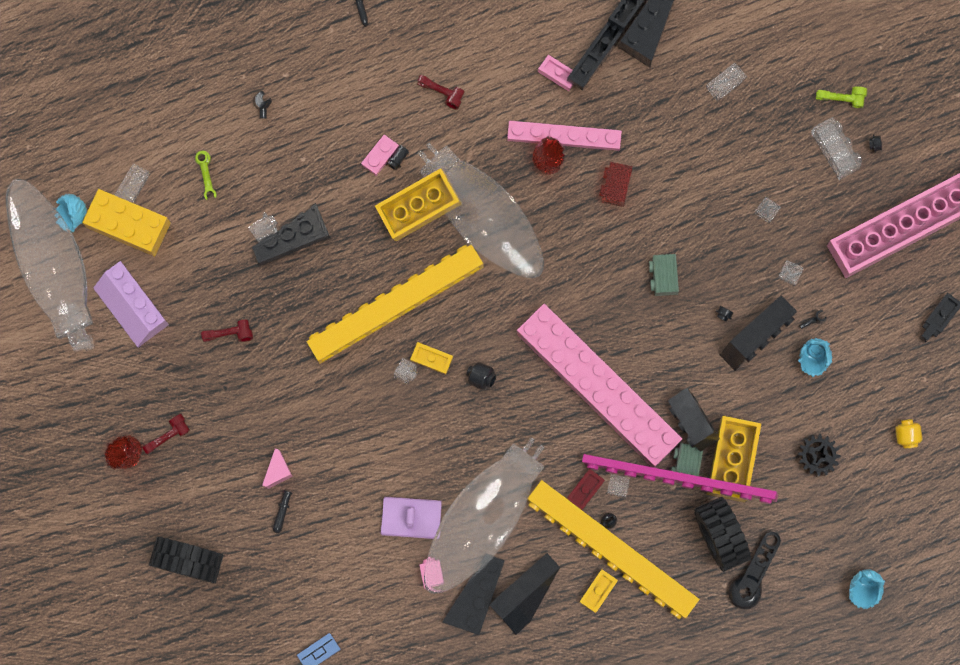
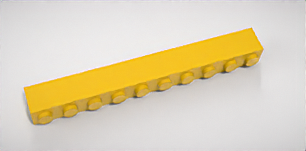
M472 244L468 247L467 245L460 247L457 250L458 253L453 256H445L440 260L441 263L436 266L434 264L424 269L425 272L419 276L418 274L411 276L407 283L394 286L390 293L386 295L385 293L380 294L373 303L363 304L356 313L346 314L339 323L329 324L322 333L316 332L309 337L310 340L306 342L319 364L484 268L483 262Z
M541 480L528 497L527 501L530 502L528 505L536 512L539 510L545 514L544 518L550 523L556 522L561 526L560 530L568 536L572 534L577 538L575 541L584 548L588 546L592 549L591 554L596 558H604L608 561L606 564L615 572L617 569L624 574L622 577L631 584L633 581L639 585L638 589L647 596L650 593L655 597L654 601L663 608L666 605L671 609L670 613L680 620L681 617L686 619L700 600Z

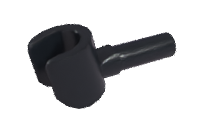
M823 310L817 311L813 318L800 324V328L803 329L811 324H821L827 317L824 319L818 317Z

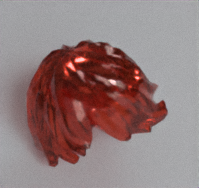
M547 136L542 139L541 143L533 151L532 160L534 166L543 174L551 175L557 173L565 161V154H563L565 147L556 138L553 139Z
M131 435L118 437L112 443H107L104 454L107 466L114 470L116 468L127 469L134 467L141 458L142 446L139 440Z

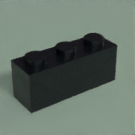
M688 388L668 400L671 405L669 410L674 418L678 417L680 421L678 426L683 433L687 432L689 437L686 439L692 448L696 447L701 452L720 439L697 399Z

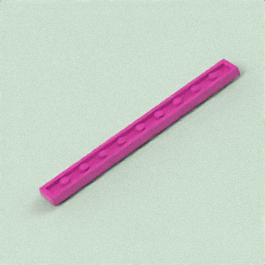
M586 454L583 455L582 462L587 465L588 469L592 470L604 468L606 469L605 472L617 474V471L624 472L625 476L636 478V475L644 476L643 479L648 481L660 479L663 480L662 483L674 485V482L680 483L682 487L693 489L696 486L701 487V491L712 493L713 490L721 491V495L730 497L732 494L740 495L741 499L752 500V498L760 499L759 502L771 504L772 501L777 502L778 498L777 491Z

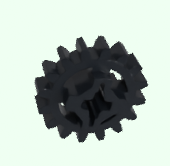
M819 434L817 439H815L814 435H811L810 441L807 439L803 441L805 446H799L802 452L797 453V456L802 457V459L798 461V464L803 463L805 465L802 468L803 471L809 469L808 475L815 472L816 477H819L822 472L824 476H827V470L832 473L834 471L832 466L839 465L835 461L841 457V455L836 454L839 447H833L835 441L828 442L829 436L822 439V435ZM820 443V445L816 448L812 446L810 447V445ZM827 447L831 452V456L827 452ZM821 450V457H823V458H820V459L816 462V460H817V459H816V458H817L816 453ZM806 455L809 456V458H810V461H811L810 464H809V462L807 461ZM822 463L828 465L824 468H817Z

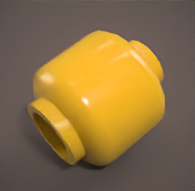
M913 419L902 420L901 424L896 426L897 443L902 445L903 448L918 447V444L922 442L921 426L919 423H913Z

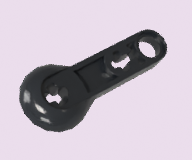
M768 532L764 535L746 571L730 584L728 590L729 599L737 608L743 610L751 609L759 603L762 595V579L781 543V538L776 532ZM769 535L776 537L777 544L775 546H769L766 543V538ZM762 545L768 550H773L772 554L769 551L767 552L765 557L768 559L767 562H759L758 554L762 555L765 549L761 548ZM748 588L750 596L742 598L740 589Z

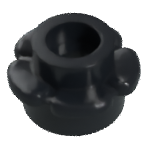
M873 134V138L869 139L870 150H874L875 153L882 151L881 135L875 136Z
M721 305L718 310H715L718 313V318L726 322L728 319L732 320L731 317L734 312Z

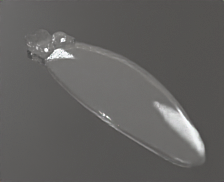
M429 142L427 148L435 156L429 160L424 152L421 150L418 152L420 157L427 163L420 170V173L426 177L440 168L445 171L462 202V205L446 213L456 230L470 245L472 244L473 248L500 267L526 278L540 276L544 269L542 250L530 222L516 201L490 176L469 163L460 160L447 145L438 152Z
M14 179L7 188L6 210L11 241L18 266L34 299L51 319L56 337L62 339L67 336L70 345L76 347L78 346L77 339L73 333L78 331L83 343L87 342L88 337L84 328L93 324L89 308L87 307V277L80 249L70 228L48 199L29 182L22 179Z
M532 437L523 449L513 443L501 460L474 478L454 500L437 529L427 557L424 570V584L428 592L436 594L454 588L487 563L507 540L524 510L532 482L545 467L536 460L544 446H538L532 457L526 453L534 444L535 440Z

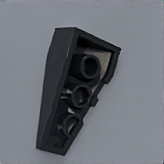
M548 553L489 604L492 610L515 635L531 622L560 569V566Z

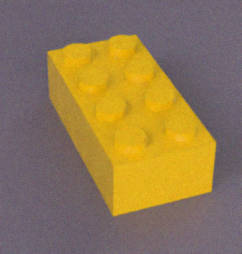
M440 168L375 205L392 239L398 241L462 205V202L445 171Z
M98 189L82 222L86 228L154 257L171 224L165 216Z
M722 416L718 430L720 439L716 441L710 479L750 486L761 423ZM716 490L706 494L715 497L722 496L725 499L744 503L747 501L741 499L740 495L732 494L731 497L720 494L721 491Z

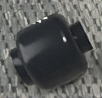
M481 362L475 363L474 366L471 365L466 373L469 384L481 390L491 388L496 380L494 369Z

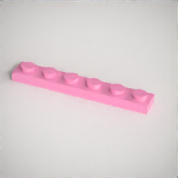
M509 121L507 141L620 151L621 131Z

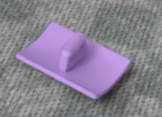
M384 497L381 535L438 539L442 502L438 500Z

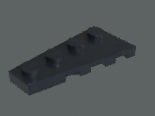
M316 203L310 206L311 208L305 213L302 212L296 216L295 220L289 224L286 223L279 231L270 234L252 247L259 266L330 238Z
M486 554L442 623L480 635L505 560Z

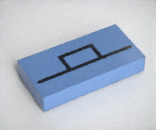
M329 633L297 654L303 665H319L341 649Z

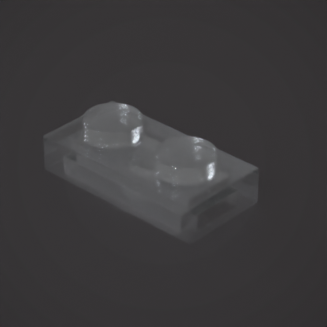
M734 63L709 82L706 88L718 101L743 82L747 76Z
M133 163L116 191L115 196L134 203L151 173Z

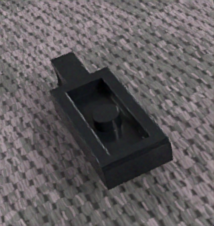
M947 293L924 322L922 328L925 331L919 339L926 343L932 335L934 337L940 335L960 309V301Z

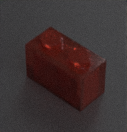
M610 162L609 168L605 167L603 178L606 179V184L601 185L599 196H602V203L624 207L633 166Z

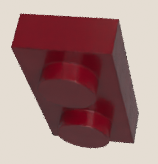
M589 469L566 499L583 510L605 480Z

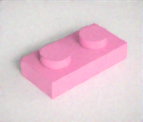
M548 55L538 68V72L567 91H570L573 84L567 81V77L573 70Z
M383 135L361 165L377 176L387 164L388 159L394 155L399 145L386 135Z

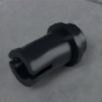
M399 145L392 158L388 159L387 165L393 170L401 168L400 164L409 154V150Z

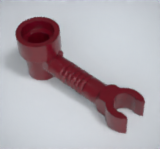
M424 75L419 76L417 85L427 89L430 88L448 96L445 104L452 109H459L462 103L461 99L465 93L463 89L454 87L451 90L433 82Z
M245 319L238 321V326L215 331H202L201 337L203 342H208L219 337L237 334L239 342H247L253 340V333L250 330L249 321Z
M178 414L168 421L172 427L171 430L142 447L146 454H149L177 434L182 437L190 431L184 422L185 418L182 414Z

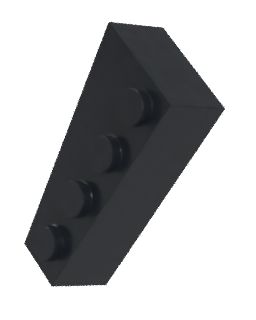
M648 0L621 39L619 49L651 68L675 0Z
M782 295L779 296L735 336L719 355L736 371L746 361L749 363L757 355L755 352L758 349L762 351L769 344L768 340L771 337L775 339L782 332L781 328L784 325L788 327L795 320L793 316L797 313V310Z

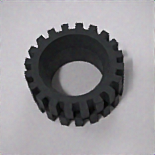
M721 496L694 509L696 521L704 541H706L713 559H715L722 572L751 560V552L745 540V535L724 497Z
M157 536L149 566L216 584L224 555L198 546Z

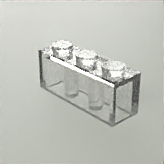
M832 117L813 127L811 134L836 176L841 180L858 171L862 166V159L852 149L851 140L843 134L840 122Z

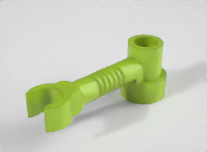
M852 87L851 95L836 94L825 90H818L816 92L817 100L852 102V107L863 108L864 97H867V88Z
M199 151L195 156V161L200 165L205 186L204 197L208 200L207 193L212 191L216 198L217 193L213 190L208 169L211 156L206 151ZM201 155H205L204 161L199 160Z

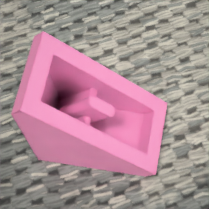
M278 449L274 450L262 485L267 489L293 477L282 453Z

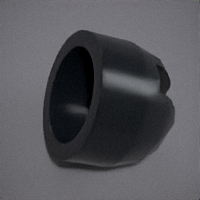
M606 513L603 515L601 523L606 529H612L617 524V518L612 513ZM610 517H613L614 520L610 521L606 525L605 521L608 520Z

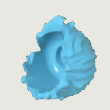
M65 194L56 201L60 205L55 210L58 213L55 216L59 218L57 223L64 230L74 232V229L83 222L87 214V208L80 197L74 194Z
M814 338L808 340L803 345L798 361L801 363V369L804 373L815 377V375H822L832 363L830 343Z
M871 569L859 571L851 580L849 599L854 605H857V608L868 609L874 607L882 599L885 581L880 574Z

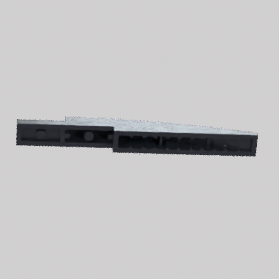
M647 0L620 1L608 18L606 25L567 77L569 83L583 91Z

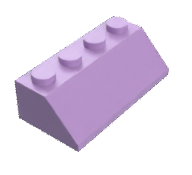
M121 261L107 270L94 286V290L137 347H140L169 325Z

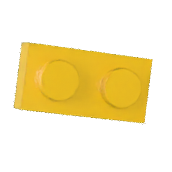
M417 342L410 361L446 375L453 356Z
M601 569L580 600V603L596 613L618 580Z

